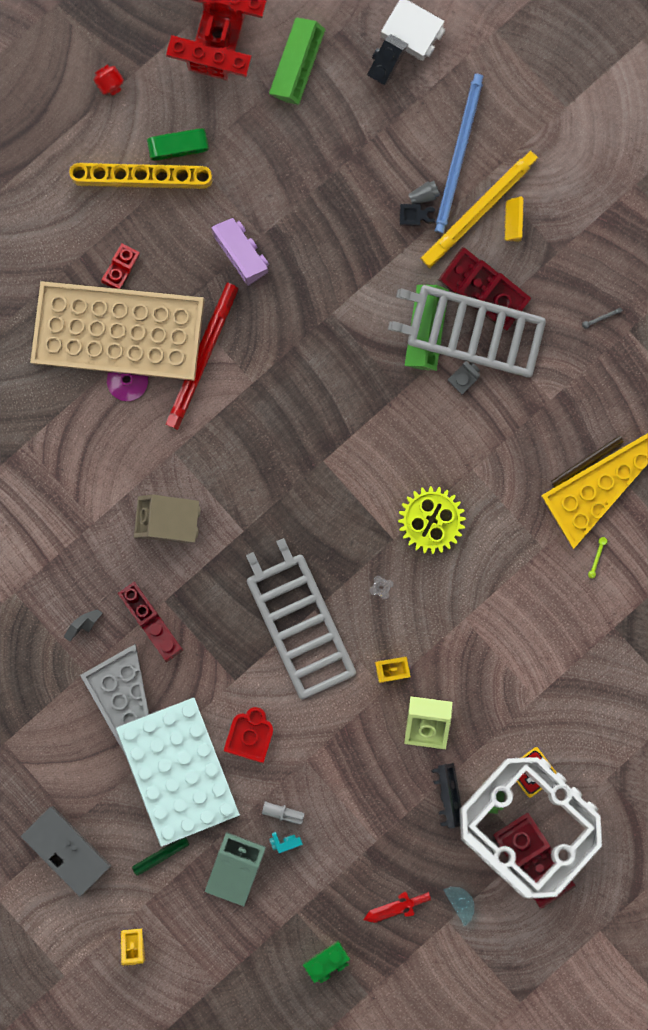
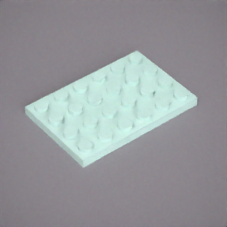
M195 698L115 728L161 847L239 816Z

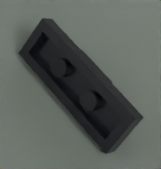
M454 763L439 765L438 768L432 770V773H439L440 779L433 781V783L436 785L441 784L440 797L445 810H441L438 813L439 815H446L447 818L446 822H442L440 825L448 826V829L460 827L461 801Z

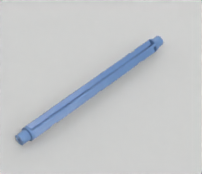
M475 74L473 81H471V88L438 218L435 222V232L443 234L445 226L448 225L447 221L480 91L483 87L482 81L484 76L481 74Z

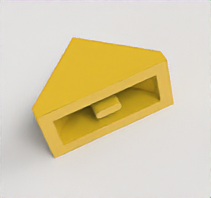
M407 657L375 662L379 683L411 677Z
M142 928L121 931L122 966L143 964L145 962Z

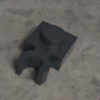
M400 204V226H420L421 220L428 224L435 223V219L427 217L429 212H435V208L428 207L425 210H421V204Z

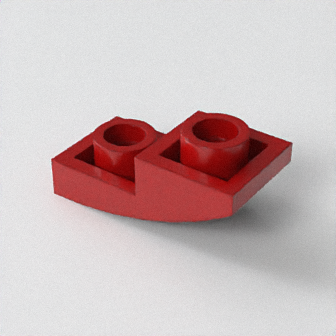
M121 243L101 283L113 289H122L140 252Z

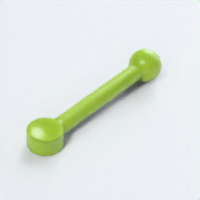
M601 537L598 541L600 545L592 569L588 572V577L591 579L596 577V567L603 546L607 543L605 537Z

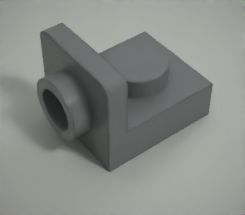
M465 361L447 381L463 395L480 378L478 373L480 370L474 363Z

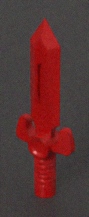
M403 892L398 898H405L406 901L400 902L398 900L372 909L363 920L376 923L401 914L406 908H409V911L405 912L404 916H413L414 911L412 907L430 901V894L427 892L414 898H409L407 892Z

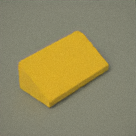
M516 197L506 201L505 240L520 241L523 231V198Z

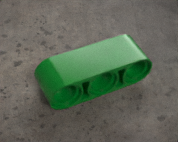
M203 128L158 135L147 139L149 156L152 161L198 154L209 150L206 130Z

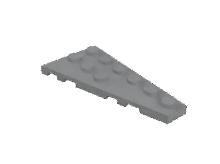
M136 644L80 675L122 750L123 747L115 728L149 715Z

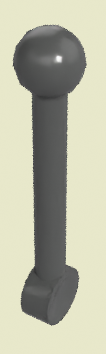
M620 307L589 322L584 321L582 327L588 329L590 325L619 314L623 310Z

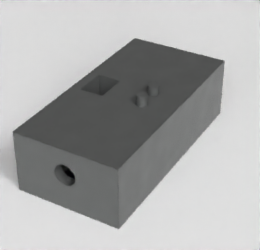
M51 806L20 836L79 897L112 866L54 806ZM55 853L64 861L60 866L51 858Z

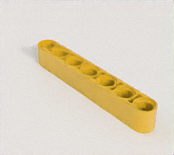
M76 163L71 166L69 171L73 183L79 186L205 189L210 187L213 181L210 169L204 166ZM82 170L85 172L84 176L79 179L75 178V172ZM104 171V178H95L96 172ZM119 171L126 173L125 178L121 180L116 179L115 175ZM139 172L147 174L143 180L136 179V175ZM161 172L167 174V178L163 181L156 178ZM180 173H186L188 178L185 181H179L177 176ZM202 173L209 176L205 182L197 179Z

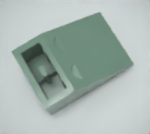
M226 832L205 892L245 906L266 846Z

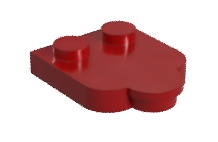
M253 707L246 714L241 713L234 717L223 752L264 764L273 734V726L266 720V714L261 708Z

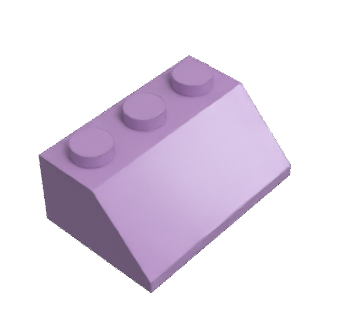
M231 218L213 226L212 233L240 276L249 286L268 273L267 266L269 263L263 255L259 256L255 251L257 246L251 238H246L244 235L246 230L241 222L238 221L236 223Z

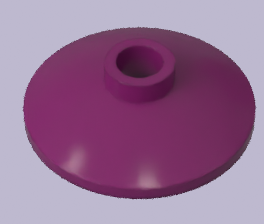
M108 372L107 387L110 393L121 401H134L140 398L148 386V376ZM125 376H129L131 378V381L129 383L123 382V378Z

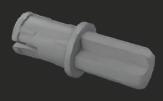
M266 801L264 803L263 815L299 825L302 824L304 819L303 812L285 808L286 805L282 807Z

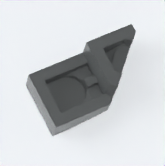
M94 610L78 617L71 623L64 638L71 642L81 629L89 633L103 613L99 610Z

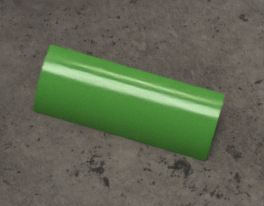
M295 18L269 92L270 95L282 101L299 105L325 32V28L317 21Z
M417 285L416 293L420 294L423 285ZM427 285L434 288L449 291V289L443 288L438 285ZM427 296L417 335L419 340L429 341L439 297ZM414 302V308H413V314H412V321H413L414 314H415V310H416V306H417V303H416V302ZM446 308L436 343L437 345H441ZM408 344L405 366L437 371L439 353L416 348Z

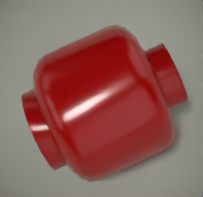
M107 64L95 72L96 76L93 81L101 94L107 95L110 93L113 96L122 90L120 86L124 83V79L115 66Z

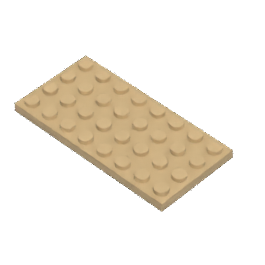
M41 281L30 363L195 381L205 299L203 297Z

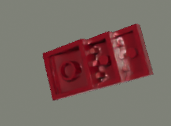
M465 247L460 249L438 279L439 282L453 293L522 311L531 300L530 296L508 278L495 271L483 260H479ZM486 311L485 317L496 324L498 313ZM506 316L503 329L507 331L516 318Z
M528 812L493 834L500 847H509L514 851V863L535 883L554 864L551 858L552 848ZM504 852V854L506 855L507 859H509L508 854H507L506 852ZM571 880L556 897H533L539 908L542 909L575 888L576 885Z

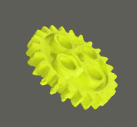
M430 486L428 492L421 488L420 495L414 491V499L411 497L406 498L409 504L402 503V507L406 510L399 511V515L403 516L404 519L398 520V523L404 524L399 531H406L403 539H411L408 544L409 546L415 543L416 551L423 547L424 554L427 549H430L431 553L434 554L435 548H438L440 553H442L443 546L447 549L451 548L449 542L457 544V540L454 537H462L458 530L465 529V526L461 525L460 522L465 521L466 518L460 517L464 509L457 508L461 504L460 501L453 502L455 495L449 498L447 496L448 490L442 494L440 487H438L436 492H433V488ZM425 501H430L433 504V509L429 512L422 509V503ZM441 504L442 506L435 518L437 524L433 523L427 535L423 537L422 533L429 522L426 518H431L437 505ZM442 511H449L452 515L451 520L443 521L440 513ZM413 520H421L424 524L423 528L415 530L412 527ZM433 529H439L442 533L441 539H433L430 532Z

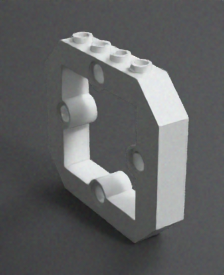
M539 758L505 759L460 809L461 840L523 898L556 897L602 846L600 815L597 813L598 809L591 802L586 803L581 798L583 795L575 787L571 789L566 784L567 780L560 773L557 772L555 774L550 770L551 765L543 758L541 760ZM524 772L548 794L552 804L564 808L585 828L570 846L566 844L558 845L552 850L551 858L554 864L537 883L514 863L515 853L511 848H498L475 827L493 806L502 808L511 803L513 795L510 787ZM558 789L565 792V798L562 801H559L555 796ZM498 791H502L506 795V800L503 803H499L496 800V793ZM561 849L566 850L568 853V858L565 861H561L558 857ZM502 851L506 852L509 856L505 864L501 863L498 858Z

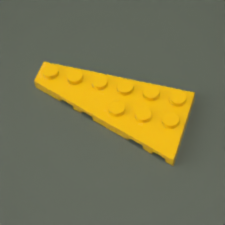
M648 433L541 495L572 549L579 544L648 464Z

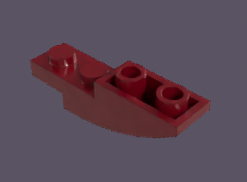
M135 581L117 593L166 663L183 651Z

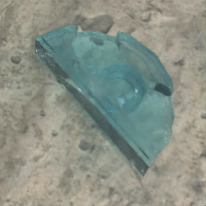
M460 887L443 889L464 926L467 925L474 914L475 905L472 897L466 890Z

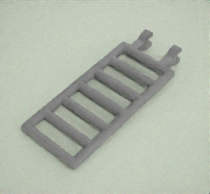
M427 285L421 287L420 294L405 289L397 290V298L416 302L417 306L411 326L390 321L388 330L409 335L408 344L410 346L528 378L533 375L546 324L545 318ZM432 295L439 297V302L429 341L426 342L417 339L427 296ZM447 300L459 303L449 345L445 347L436 343ZM467 305L479 308L468 353L456 350ZM486 311L498 313L488 356L485 358L476 355ZM509 316L516 318L517 323L507 363L495 360L505 318ZM525 321L537 324L527 366L523 368L515 366V361Z
M283 538L276 541L285 560L282 563L262 571L254 552L246 555L255 574L247 579V584L299 698L306 699L354 677L356 670L304 556L297 555L292 557ZM297 564L299 565L303 576L261 595L256 583ZM307 583L312 595L273 613L269 612L265 604L266 601ZM316 602L321 614L278 632L274 623L275 620ZM323 621L325 622L329 633L287 652L282 640ZM333 640L338 652L296 671L291 659ZM342 659L347 671L308 689H304L300 680L301 677Z

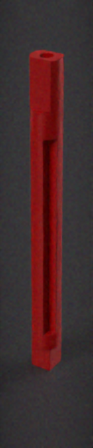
M226 283L199 345L195 381L184 380L165 424L170 428L178 430L239 290L233 284Z

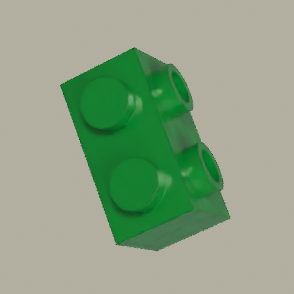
M338 940L304 962L303 966L313 982L319 981L321 984L331 977L329 973L335 969L339 972L347 967V961L350 960V957Z

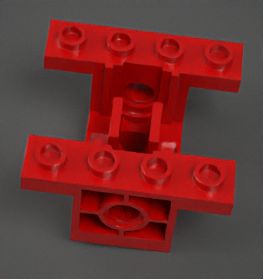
M192 0L203 4V14L196 39L193 41L171 35L166 57L185 61L188 71L227 81L230 73L247 77L252 56L236 52L245 14L263 18L267 0ZM221 31L222 35L220 38H215L213 33Z

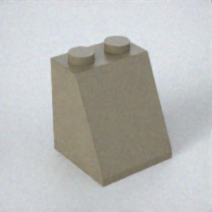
M153 494L138 496L134 538L182 543L195 542V539L198 537L197 518H199L201 512L199 501Z

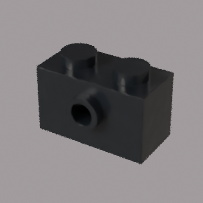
M390 34L384 40L381 48L375 50L372 56L374 62L367 76L385 85L392 78L408 43Z

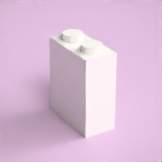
M399 0L381 31V38L386 39L390 34L408 43L406 52L423 61L426 56H431L435 48L433 46L435 40H440L444 34V21L408 0Z

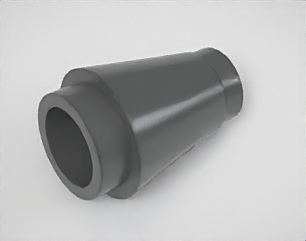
M427 181L412 191V193H409L412 204L437 200L436 197L441 196L435 181Z

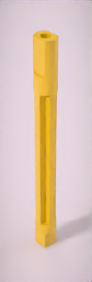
M530 151L523 159H519L420 259L431 268L530 170V166L538 157Z

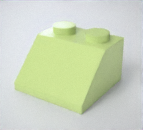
M411 697L404 744L446 749L451 722L452 702Z

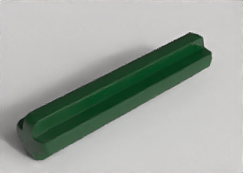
M184 837L170 843L132 866L133 872L136 876L141 875L189 846V841Z

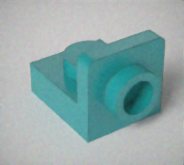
M276 832L272 833L273 838H270L273 851L278 850V853L303 845L301 838H296L295 834L283 838L284 843L281 844Z

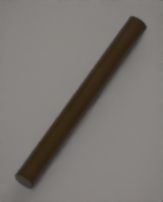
M620 435L551 480L552 485L557 487L624 442Z

